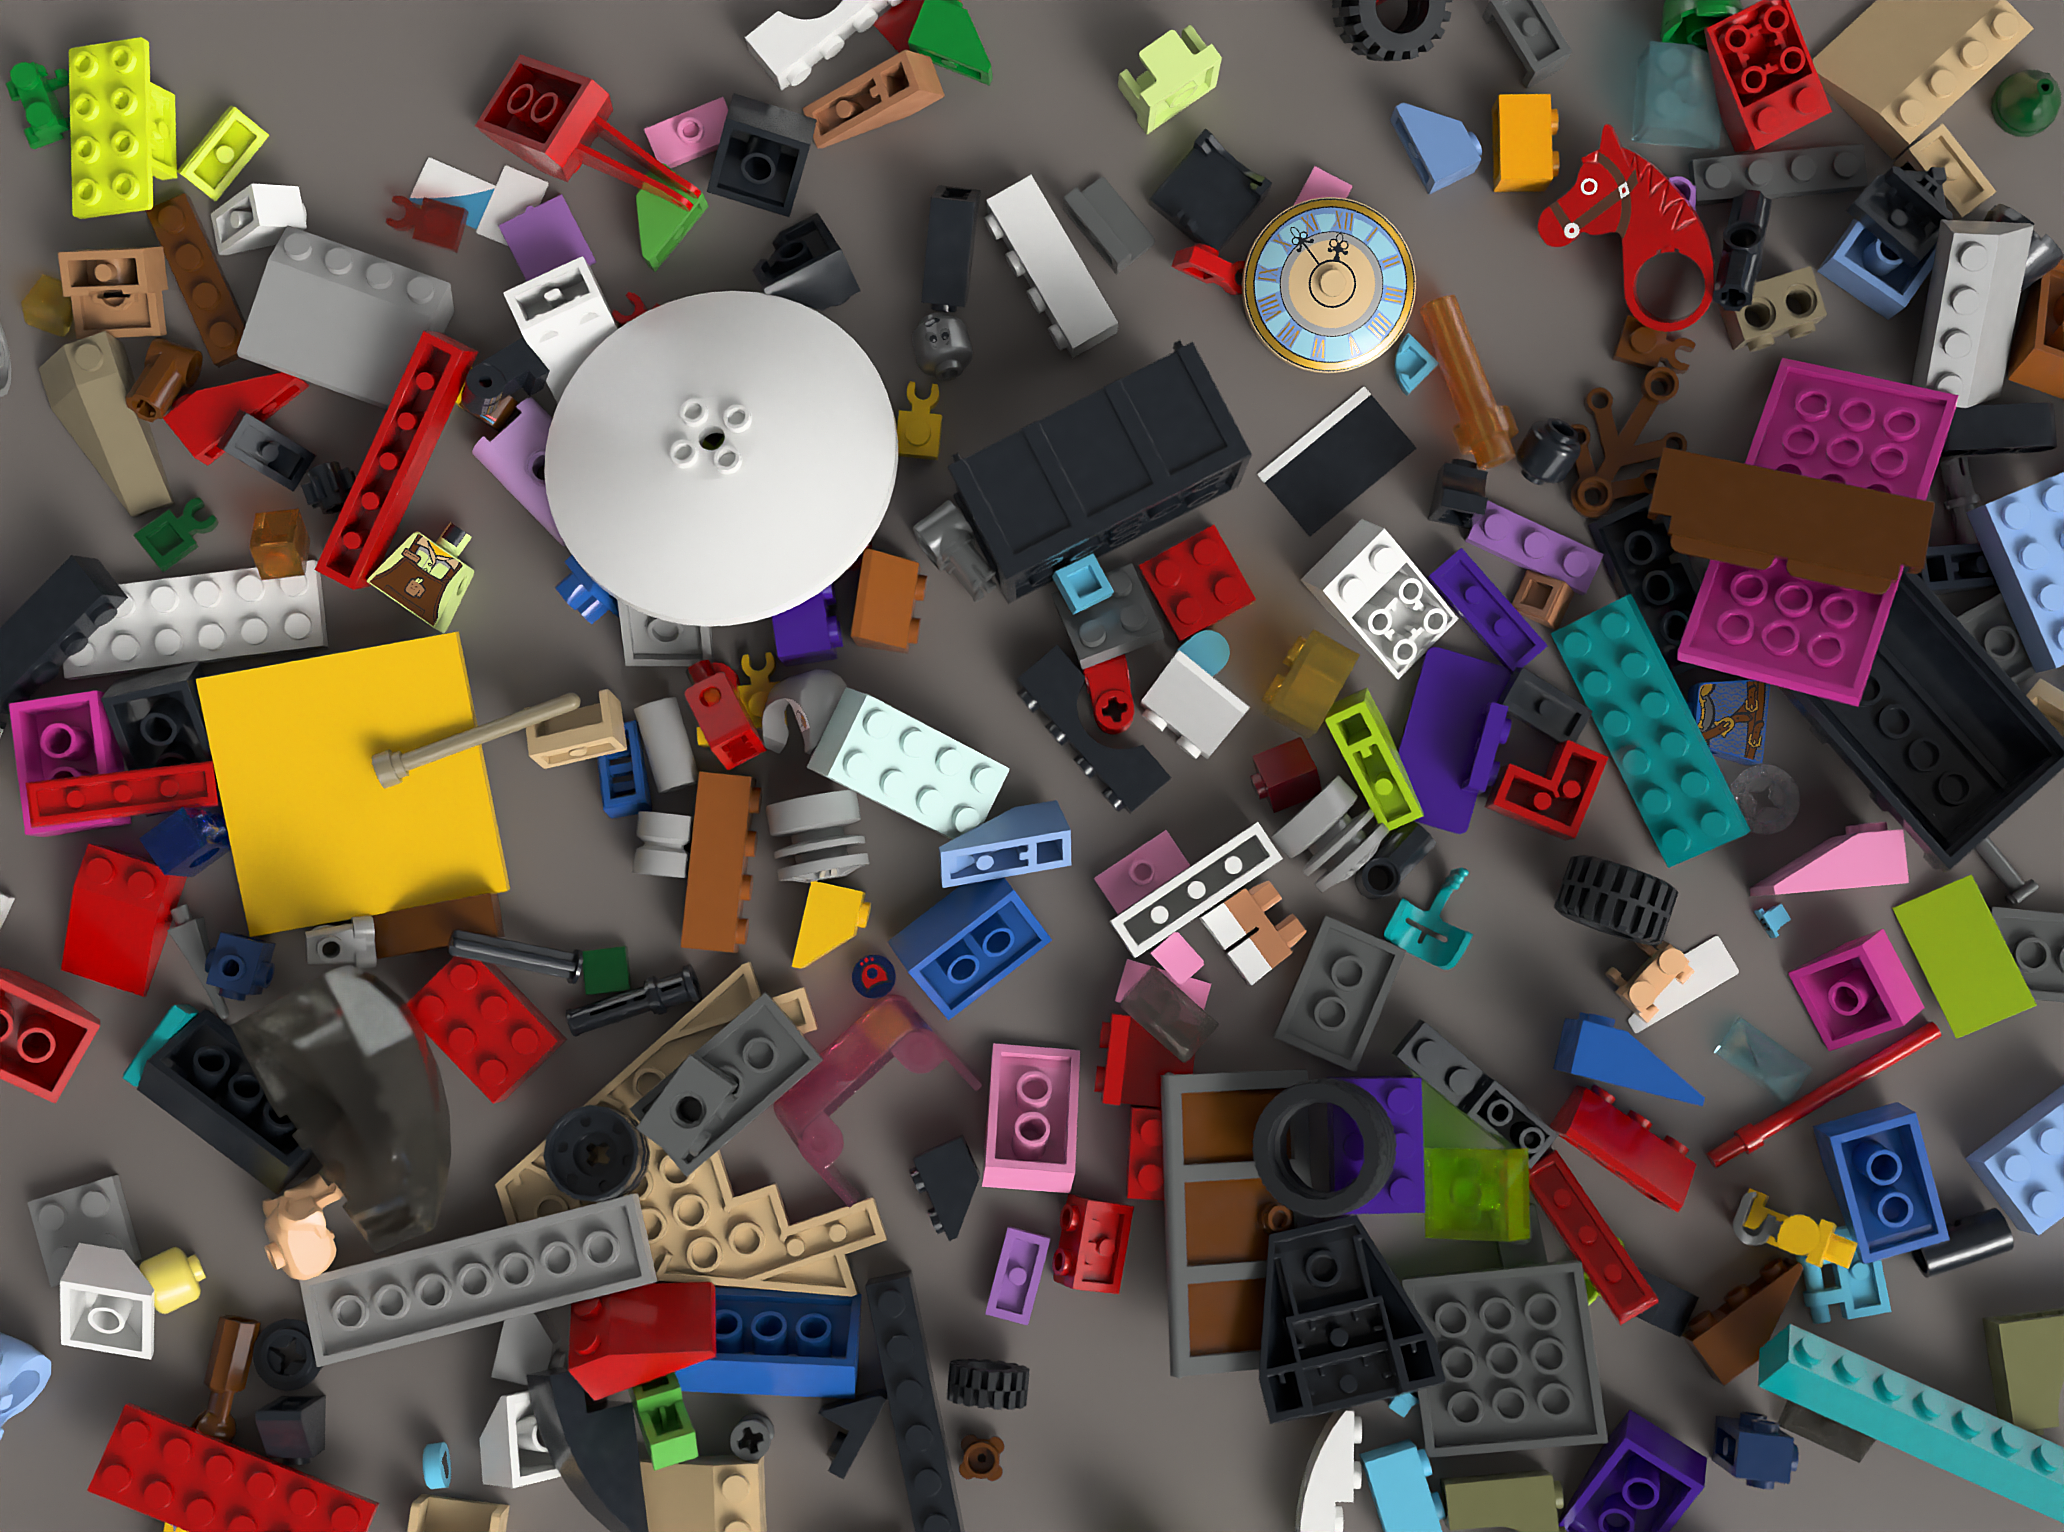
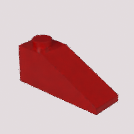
M280 372L197 390L193 394H185L178 398L171 405V411L163 419L192 456L209 466L225 453L217 445L239 409L263 423L310 385L306 380Z

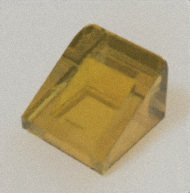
M43 274L21 302L26 324L64 337L69 331L74 318L71 296L63 297L61 280Z

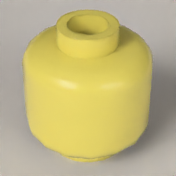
M173 1247L143 1261L139 1266L140 1272L154 1288V1307L162 1314L170 1313L198 1299L201 1293L199 1281L206 1278L197 1255L194 1254L187 1257L184 1251L178 1247Z

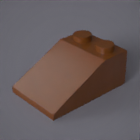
M2063 259L2054 269L2031 284L2011 347L2008 380L2064 399Z

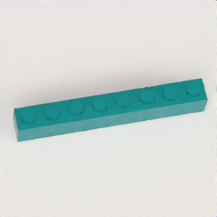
M1792 1324L1786 1326L1760 1348L1759 1387L2064 1523V1447Z

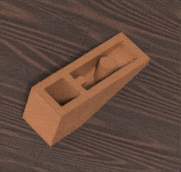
M903 50L802 109L805 116L817 119L813 139L816 147L822 149L911 116L945 97L931 57Z

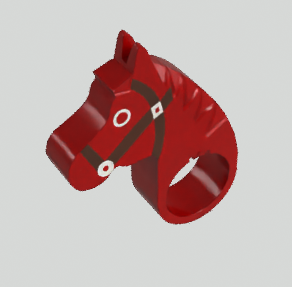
M1606 124L1602 130L1600 149L1581 158L1583 165L1579 170L1575 185L1541 213L1538 222L1539 235L1547 245L1563 247L1575 241L1582 232L1590 235L1610 232L1619 233L1623 246L1624 293L1631 313L1639 322L1653 330L1663 332L1682 330L1697 322L1707 311L1713 300L1716 271L1715 258L1709 237L1689 201L1670 179L1650 161L1638 153L1622 147L1613 126ZM1676 248L1679 249V253L1690 257L1700 267L1705 280V292L1701 304L1689 315L1678 319H1662L1648 312L1641 304L1636 288L1637 277L1644 263L1657 255L1660 249L1661 253L1675 252Z

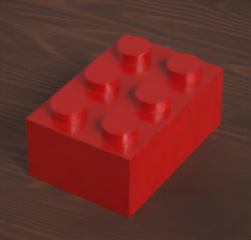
M455 956L402 1007L405 1013L493 1104L505 1101L567 1040L495 964Z

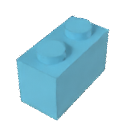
M1409 1438L1359 1454L1383 1532H1442L1439 1520L1445 1519L1446 1515L1438 1492L1430 1493L1426 1477L1433 1474L1424 1448L1417 1450Z

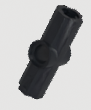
M1745 190L1740 196L1734 197L1728 226L1723 232V250L1713 291V302L1720 304L1727 311H1740L1743 307L1752 305L1757 276L1762 268L1763 247L1771 213L1772 199L1766 198L1758 190Z

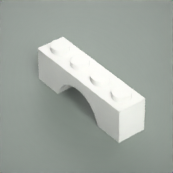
M842 0L830 13L808 20L796 19L777 11L748 34L745 40L750 54L782 91L789 84L796 86L804 81L811 73V67L823 57L830 59L843 48L844 40L856 31L859 33L866 31L875 23L879 12L889 4L896 6L903 0Z

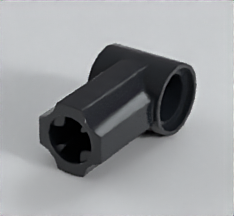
M1415 821L1400 826L1356 872V888L1361 895L1368 899L1376 900L1391 895L1397 890L1403 879L1437 843L1431 837V834ZM1372 867L1381 868L1387 874L1388 883L1384 890H1376L1369 884L1367 877Z

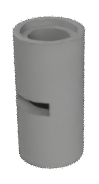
M676 697L653 701L635 708L634 712L658 793H668L697 784L699 773Z

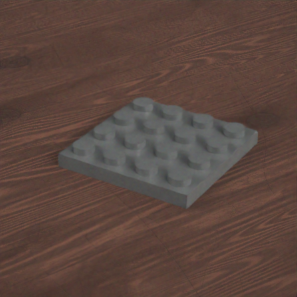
M1567 1260L1403 1277L1404 1291L1435 1338L1447 1382L1418 1391L1428 1458L1608 1443L1582 1261Z

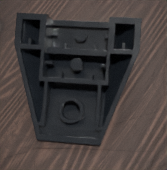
M1357 1215L1269 1234L1258 1377L1269 1425L1394 1398L1447 1383L1433 1334Z

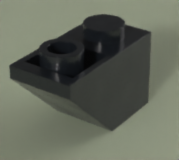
M963 1134L915 1155L913 1158L915 1167L909 1169L918 1192L921 1194L927 1191L934 1206L927 1211L937 1234L945 1232L949 1241L958 1237L981 1175Z

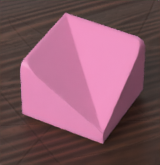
M1173 932L1149 953L1154 956L1180 985L1185 983L1204 966L1203 959L1178 932Z

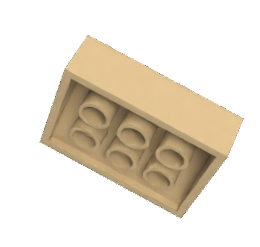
M1876 0L1812 61L1823 89L1893 160L2034 28L2007 0Z
M736 1455L698 1456L655 1471L650 1459H640L649 1532H767L764 1456L754 1461L742 1460Z

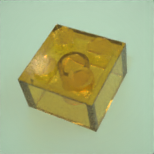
M1315 629L1306 638L1298 635L1282 661L1283 664L1289 666L1285 675L1282 676L1277 673L1261 701L1268 704L1263 715L1308 740L1317 733L1360 654Z

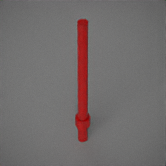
M1929 1022L1757 1124L1752 1125L1748 1123L1734 1131L1735 1137L1707 1152V1158L1714 1168H1718L1743 1152L1748 1155L1764 1146L1763 1141L1940 1038L1942 1036L1940 1029L1934 1022Z

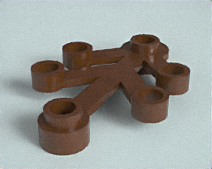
M1656 367L1644 376L1641 382L1643 396L1619 435L1617 434L1611 411L1613 404L1612 394L1607 389L1598 387L1591 390L1585 397L1584 407L1589 414L1594 416L1604 460L1596 472L1588 449V444L1591 440L1589 429L1582 424L1571 425L1583 436V443L1580 445L1581 453L1574 463L1578 480L1572 486L1570 492L1571 504L1580 515L1588 518L1600 517L1609 511L1613 501L1616 499L1637 494L1648 496L1653 493V490L1645 487L1644 478L1645 476H1653L1656 479L1657 469H1647L1637 478L1612 482L1620 467L1661 458L1663 448L1666 447V441L1669 439L1675 440L1679 444V450L1686 452L1687 440L1678 432L1668 433L1660 440L1633 446L1658 404H1664L1676 395L1679 389V379L1673 370L1667 367ZM1652 381H1659L1663 384V394L1658 395L1651 390ZM1593 395H1600L1604 398V408L1599 409L1592 404L1591 399ZM1586 490H1594L1598 494V502L1596 504H1590L1585 500L1584 493Z

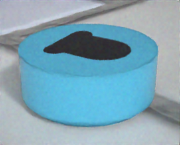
M445 1442L427 1444L423 1451V1474L426 1485L430 1489L447 1488L450 1484L451 1462L449 1450Z

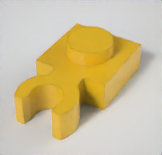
M910 381L906 393L908 402L912 406V411L899 410L897 423L898 456L938 460L943 418L941 414H931V409L938 404L940 399L938 384H932L930 397L921 400L915 396L916 383Z
M766 652V666L760 671L752 669L751 658L748 654L743 655L741 661L742 669L750 677L751 685L738 686L740 698L756 729H762L763 712L771 689L779 683L770 681V677L776 669V660L771 652ZM785 710V723H786V726H788V724H787V714H786V710Z

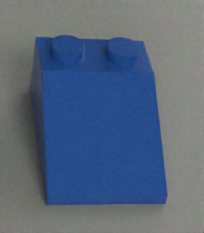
M1580 1012L1578 1020L1565 1018L1553 1069L1703 1106L1705 1100L1703 1095L1629 1032L1614 1028L1615 1019Z
M1895 1102L1813 1126L1824 1170L1851 1239L1858 1243L1856 1251L1862 1264L1950 1240L1916 1112L1899 1102Z

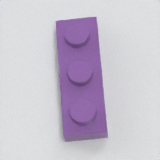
M1487 501L1485 515L1469 530L1465 542L1521 568L1564 581L1575 593L1582 596L1586 594L1604 555L1490 501Z

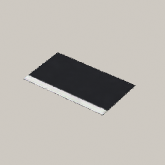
M1363 387L1257 475L1309 536H1312L1417 448L1370 392Z

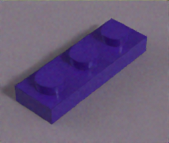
M1462 548L1426 578L1499 662L1510 670L1511 675L1516 667L1523 668L1548 647Z

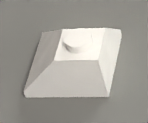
M529 1390L501 1396L480 1437L483 1484L516 1488L561 1477L541 1437L532 1408Z

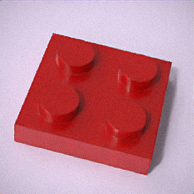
M1215 524L1138 565L1142 577L1179 643L1256 601L1254 594Z

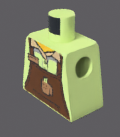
M451 522L436 543L416 531L368 578L367 582L433 628L445 633L474 575L475 570L457 559L472 537Z

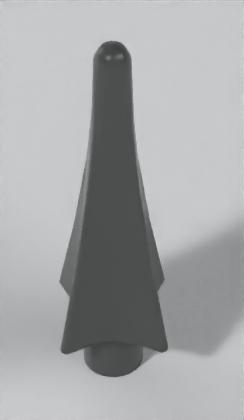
M187 904L170 910L177 927L167 930V932L199 978L218 1016L221 1019H226L229 1016V1011L224 998L218 995L220 987L206 984L209 973L205 972V962L210 952L204 917L193 919Z

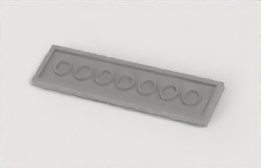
M638 1193L322 1273L317 1277L299 1280L315 1361L317 1367L654 1283L657 1282L640 1201Z

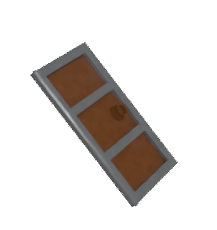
M1307 1069L1176 1075L1168 1072L1160 1075L1170 1376L1182 1378L1193 1375L1258 1370L1269 1234L1313 1225V1216L1300 1214L1288 1209L1267 1191L1261 1182V1178L1258 1176L1255 1160H1253V1134L1260 1115L1274 1097L1294 1084L1308 1081ZM1306 1106L1293 1117L1286 1134L1287 1156L1293 1171L1307 1186L1312 1188L1309 1106Z

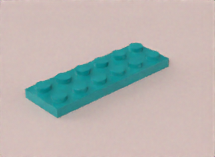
M1632 594L1626 595L1550 633L1587 707L1593 711L1591 715L1668 868L1744 836L1751 831Z

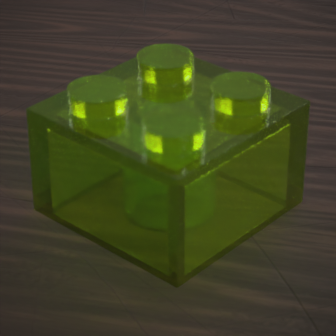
M1459 1146L1424 1148L1425 1238L1506 1242L1530 1239L1528 1148Z

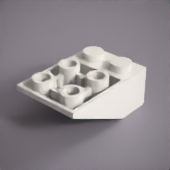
M583 256L503 292L525 341L550 370L546 382L557 404L578 368L605 339L619 329L594 273Z
M1363 519L1301 579L1321 605L1396 679H1399L1459 619L1386 529Z

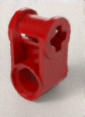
M1125 654L1082 670L1085 676L1086 690L1090 694L1097 726L1109 735L1124 733L1131 726L1134 716V703L1130 689L1131 682ZM1111 703H1116L1118 710H1126V712L1121 714L1119 722H1113L1111 716H1103V714L1108 712V705Z

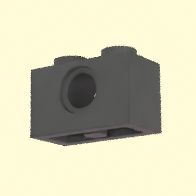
M689 1054L636 1129L679 1161L685 1158L688 1153L696 1157L711 1137L706 1128L714 1117L717 1116L723 1120L738 1098L732 1093L738 1086V1083L698 1054ZM686 1096L695 1097L702 1105V1115L697 1121H689L681 1114L680 1105Z

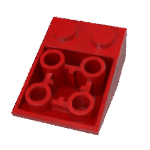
M1761 0L1704 29L1719 113L1735 152L1755 151L1832 112L1789 0Z

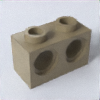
M1811 266L1757 282L1752 305H1747L1740 311H1727L1718 304L1733 350L1748 346L1749 352L1758 351L1775 344L1774 338L1789 333L1790 339H1796L1816 331L1815 325L1827 316ZM1786 298H1793L1800 303L1802 308L1801 315L1794 314L1788 310ZM1745 310H1751L1758 314L1761 320L1760 327H1753L1747 323L1744 316Z

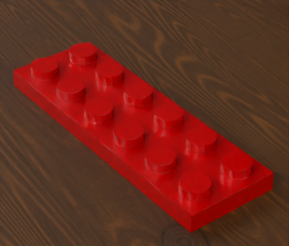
M132 1403L125 1404L87 1489L88 1492L188 1532H368L379 1506V1502L222 1439L205 1434Z

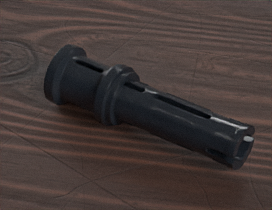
M691 964L683 966L681 972L660 979L656 976L649 977L647 981H644V986L572 1010H566V1019L572 1035L577 1037L582 1033L618 1023L652 1011L654 1014L658 1013L661 1015L667 1013V1008L690 1000L694 1003L701 1002L702 992L696 973Z

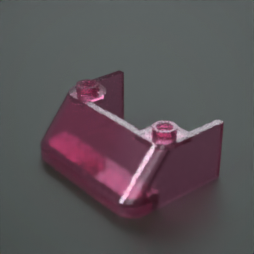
M891 994L879 999L820 1054L824 1060L774 1102V1112L802 1156L850 1208L861 1195L832 1164L843 1150L844 1137L840 1128L829 1116L894 1057L906 1069L919 1074L932 1071L946 1059L975 1091L982 1087L984 1082L909 999L902 995Z

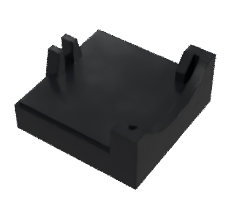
M1205 128L1194 141V146L1151 196L1149 205L1196 244L1208 245L1220 252L1267 197L1272 182L1237 161L1223 148L1213 134Z

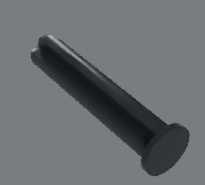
M458 929L452 932L448 941V953L451 956L567 978L569 984L577 982L583 964V952L579 949L567 952Z

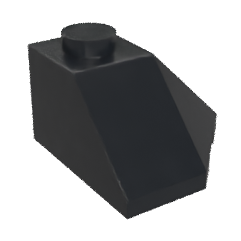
M819 213L781 231L772 242L775 251L769 260L760 259L753 269L766 295L779 296L821 311L831 306H839L845 303L850 296L861 291L840 246Z

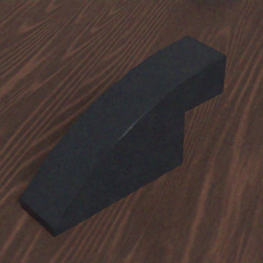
M556 1367L527 1374L532 1408L541 1437L555 1467L571 1492L585 1509L611 1532H649L632 1402L608 1400L586 1406L584 1388L568 1371V1368Z

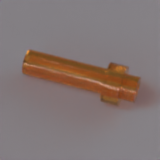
M1447 295L1426 303L1419 309L1460 418V421L1452 427V431L1461 454H1473L1479 470L1491 469L1512 460L1516 453L1510 439L1519 433L1510 406H1497L1456 296Z

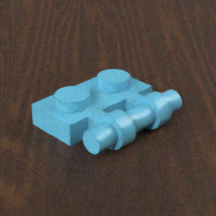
M1847 1226L1836 1228L1834 1234L1852 1241ZM1855 1251L1849 1269L1824 1260L1823 1264L1832 1263L1836 1282L1835 1287L1825 1288L1821 1268L1805 1262L1807 1256L1795 1254L1796 1261L1800 1262L1803 1267L1806 1291L1802 1293L1805 1306L1810 1307L1813 1323L1830 1322L1828 1305L1840 1303L1842 1317L1845 1319L1891 1312L1881 1260L1862 1264L1857 1251Z

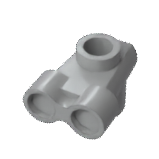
M373 916L351 917V923L338 926L330 923L321 924L314 927L311 931L304 932L307 964H354L355 969L376 967ZM329 941L338 943L335 950L329 953H322V947L325 943Z

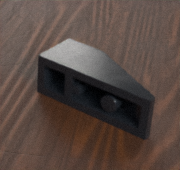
M1980 543L1928 547L1924 569L1917 574L1935 595L1998 587Z

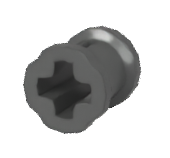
M750 1413L742 1417L739 1424L732 1431L730 1438L731 1449L735 1455L746 1461H754L763 1457L768 1451L775 1434L774 1425L771 1420L759 1413ZM749 1427L753 1433L761 1432L762 1434L757 1446H755L752 1440L744 1441L743 1439Z

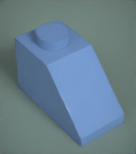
M1401 103L1395 107L1390 121L1428 194L1436 192L1475 172L1482 160L1480 158V155H1482L1481 145L1472 131L1467 133L1462 121L1407 103Z

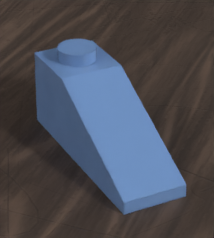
M1057 800L1014 807L940 846L941 886L946 888L1071 866V829Z

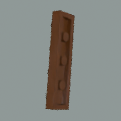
M183 193L154 206L150 210H145L159 243L163 246L164 254L213 364L220 368L240 359L241 357H238L237 350L246 322L190 197Z

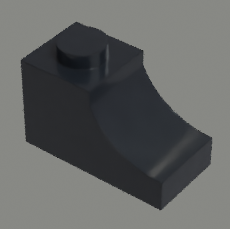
M1452 459L1451 463L1445 462L1438 471L1428 520L1471 529L1485 515L1488 498L1485 497L1488 471L1477 469L1478 464L1469 460Z

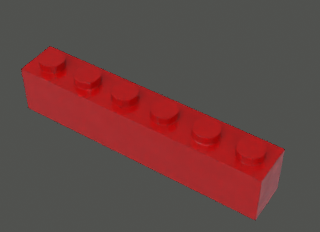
M422 332L314 569L315 571L352 590L371 586L367 580L380 567L461 392L467 374L478 355V351L441 332Z

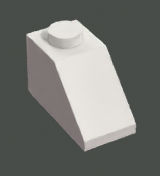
M250 184L212 212L211 219L218 254L230 255L276 245L287 225L302 231L307 228L306 208L301 201L299 186Z

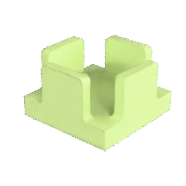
M1191 25L1182 30L1181 38L1175 30H1170L1140 51L1139 59L1147 71L1137 77L1135 81L1129 71L1125 69L1119 74L1118 88L1137 113V122L1146 134H1149L1216 87L1222 57L1212 44L1209 46L1205 45Z

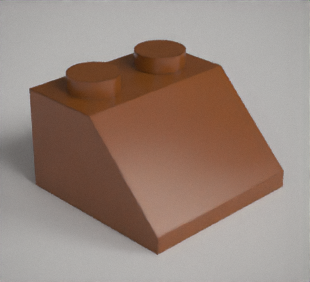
M864 549L851 637L856 646L908 654L910 643H918L921 618L914 617L916 600L924 601L927 587V575H920L921 567L918 562L872 549Z

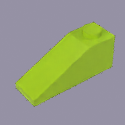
M1364 688L1328 705L1324 720L1371 811L1374 813L1378 824L1383 822L1391 831L1424 816L1388 727L1368 688Z

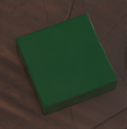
M627 946L582 951L586 995L632 990Z

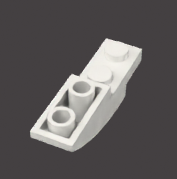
M1352 1407L1334 1411L1314 1445L1300 1487L1295 1532H1343L1342 1506H1335V1502H1353L1354 1489L1361 1488L1362 1478L1360 1461H1354V1443L1361 1444L1362 1422L1360 1416H1354Z

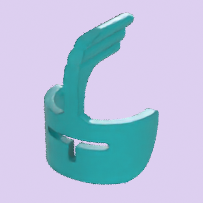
M1465 868L1452 869L1450 875L1445 878V882L1441 885L1428 911H1422L1410 904L1408 900L1401 898L1385 929V940L1443 970H1449L1456 966L1469 945L1473 933L1442 921L1439 915L1451 893L1459 889L1460 884L1463 883L1464 877L1468 876L1469 871ZM1406 918L1446 937L1447 942L1426 934L1422 943L1419 944L1417 941L1422 931L1406 923Z

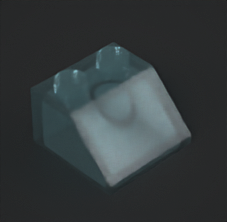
M1650 41L1638 58L1632 142L1717 150L1720 141L1721 116L1718 109L1709 54L1694 45Z

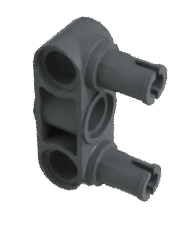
M949 499L913 526L918 544L939 571L946 570L948 574L954 573L972 596L974 602H978L985 597L983 591L979 588L980 586L984 588L987 594L996 588L997 584L991 580L996 572L989 567L974 548L975 539L972 528Z

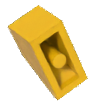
M817 881L811 882L792 967L802 969L809 966L856 936L858 927L866 928L871 903L864 901L865 892Z

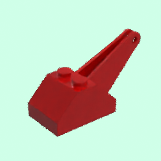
M521 54L475 124L478 130L498 145L541 172L568 182L581 165L585 164L661 197L687 212L691 211L693 204L673 189L590 148L594 140L599 136L672 187L695 199H698L701 195V191L696 186L671 171L606 122L613 112L610 95L593 79Z
M0 967V1079L56 1104L100 1028V1019L60 991L22 973Z

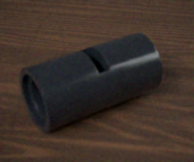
M1994 1207L1955 1221L1954 1226L1951 1223H1946L1950 1240L1911 1251L1922 1275L1929 1278L2013 1250L2014 1242L2006 1219Z

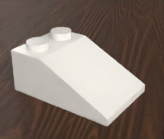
M1180 650L1140 703V706L1145 709L1142 716L1159 731L1162 732L1167 727L1180 737L1176 744L1194 759H1197L1199 755L1208 759L1250 708Z

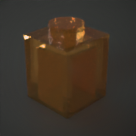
M299 508L255 513L249 549L261 580L304 576L311 541Z

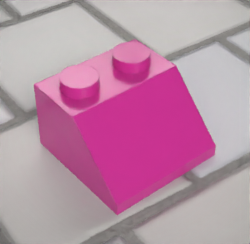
M1884 929L1846 942L1788 973L1828 1051L1904 1026L1925 1008Z

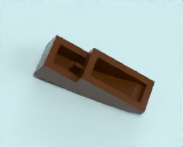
M498 893L458 898L373 916L377 959L447 948L449 937L457 929L498 938L505 937Z

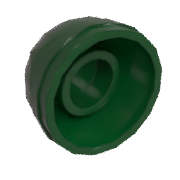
M2026 69L2009 75L1997 86L1991 99V112L1996 124L2004 132L2015 137H2030L2043 132L2053 123L2061 107V91L2057 82L2051 77L2050 73L2040 70Z

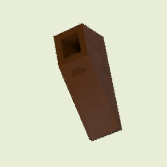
M1788 1257L1784 1260L1776 1258L1760 1269L1759 1274L1761 1277L1748 1286L1741 1284L1733 1288L1724 1296L1725 1303L1712 1313L1710 1310H1706L1698 1314L1688 1323L1690 1329L1681 1336L1714 1380L1725 1386L1759 1361L1760 1348L1770 1340L1803 1270L1800 1262Z

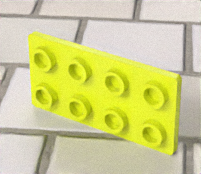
M142 37L71 48L69 50L72 214L79 219L150 210L153 208V176L160 180L177 178L175 94L150 82L149 42Z

